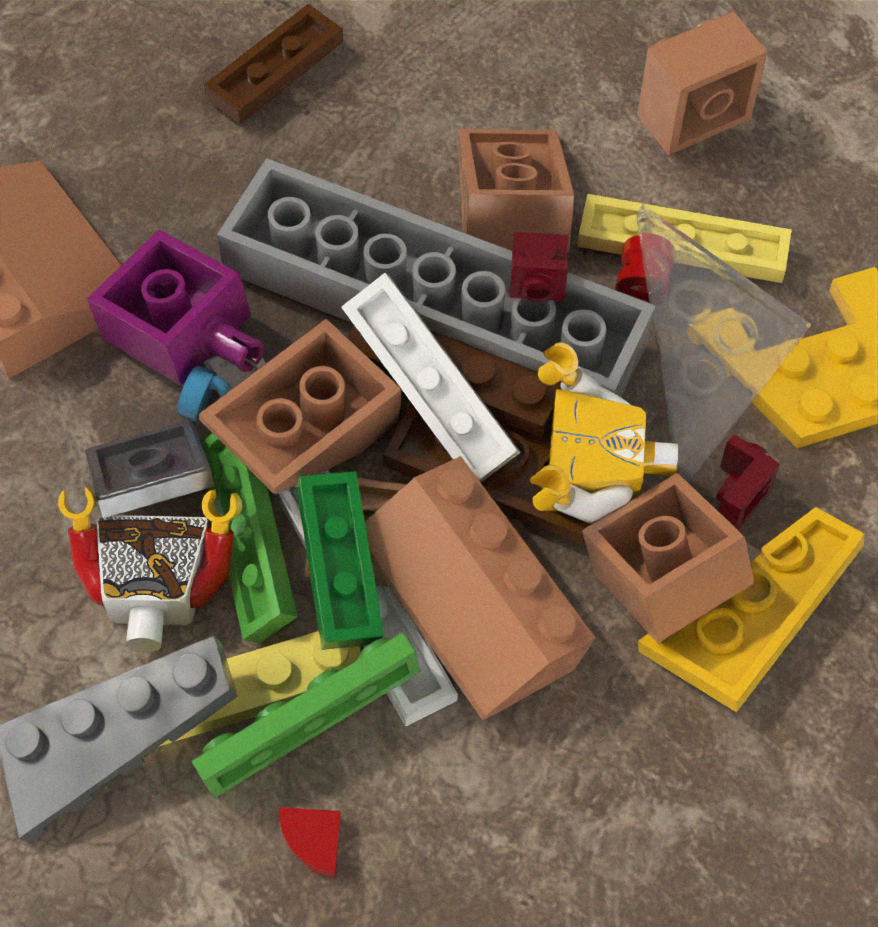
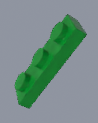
M354 471L299 476L296 487L321 648L326 650L369 645L383 638L384 632L357 473Z

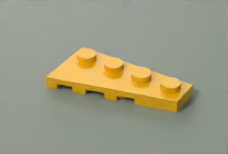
M815 507L761 548V554L750 562L754 584L660 643H657L649 633L638 640L639 653L737 713L862 549L865 534Z

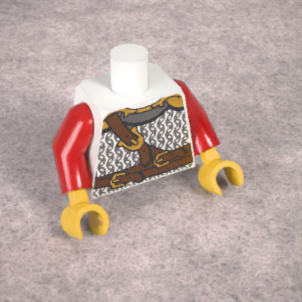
M85 487V496L88 502L83 512H75L69 507L67 489L61 492L58 498L59 509L65 517L72 519L73 527L68 529L74 571L90 600L95 604L105 607L110 622L128 624L126 645L129 648L141 652L159 650L162 643L163 625L190 624L196 608L206 605L226 581L230 572L234 531L229 529V522L235 519L242 510V500L237 493L231 494L230 510L225 516L219 514L214 507L217 494L216 489L207 492L202 500V511L206 517L113 515L102 518V515H97L96 526L95 524H90L89 518L97 504L95 492L91 488ZM208 519L212 521V527H209Z

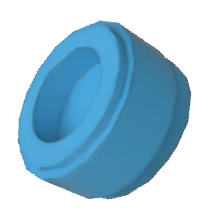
M201 366L194 367L184 384L178 401V416L198 423L200 421L199 414L207 408L213 390L218 391L221 398L232 390L230 384L218 377L214 371Z

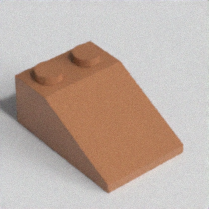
M458 129L463 233L510 251L513 248L514 232L568 235L567 252H569L574 192L557 130Z
M325 319L199 414V420L275 495L296 485L299 476L317 475L360 455L399 424L402 389L334 325Z

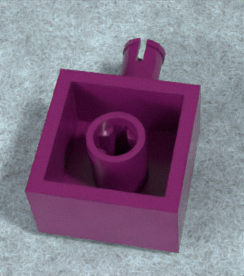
M160 229L87 298L104 341L180 386L186 382L192 369L201 366L213 353L246 373L253 370V365L245 361V358L258 365L263 356L264 344L262 341L238 330V327L251 315L240 274Z

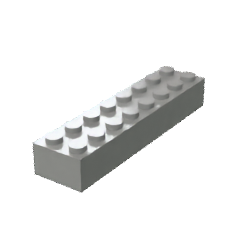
M268 158L265 159L217 234L221 263L238 272L242 280L353 323L341 307L386 273L391 277L429 330L538 372L539 367L550 361L543 355L545 350L556 343H566L576 352L578 367L596 380L599 385L621 398L649 342L656 308L653 304L571 273L567 274L564 301L532 302L522 298H509L512 251Z

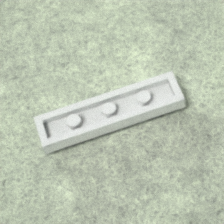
M384 273L341 307L453 459L461 456L480 483L521 453L388 274Z

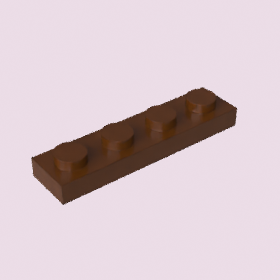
M354 325L347 339L387 376L392 377ZM430 330L497 420L543 437L553 417L556 389L562 390L561 381L554 385L544 384L539 380L538 372Z

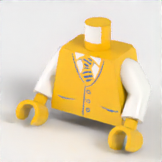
M563 342L556 343L543 352L544 357L550 361L539 367V380L547 385H554L561 381L562 390L556 389L549 465L530 478L532 484L543 488L533 497V505L539 511H561L586 523L593 524L638 497L641 492L644 475L671 477L676 474L678 444L645 441L646 412L642 408L632 406L610 390L602 387L590 375L579 368L577 354L568 344Z

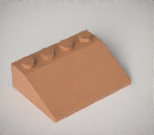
M42 161L0 166V368L8 379L98 330L87 298L121 266Z

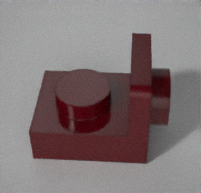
M514 232L509 298H522L532 302L564 301L568 274V235Z
M732 435L726 442L720 468L729 476L720 487L715 499L720 502L718 512L739 531L772 491L780 463L772 459L770 454L760 445L748 443L737 435Z

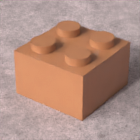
M734 11L714 20H705L697 27L672 38L666 37L659 40L653 46L648 47L637 112L638 117L668 156L750 120L766 61L767 50Z
M678 473L582 530L595 576L657 643H660L754 584L745 536Z

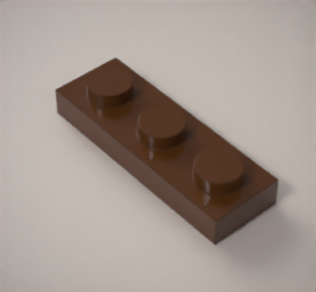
M307 4L205 83L206 99L241 124L343 43V28L310 4Z

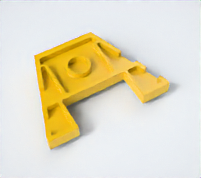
M876 267L838 277L832 281L829 292L847 326L755 352L733 309L688 321L686 334L696 347L702 345L716 359L715 366L727 378L734 377L752 395L750 401L797 449L878 424V270Z

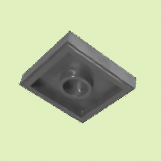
M187 420L85 450L102 518L215 486L211 469L193 421Z

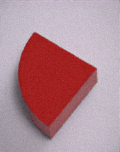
M279 807L282 835L291 852L312 872L336 878L341 811Z

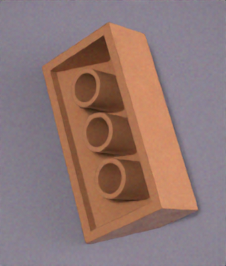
M461 456L414 477L365 521L372 563H375L379 568L382 578L482 721L574 671L596 637Z

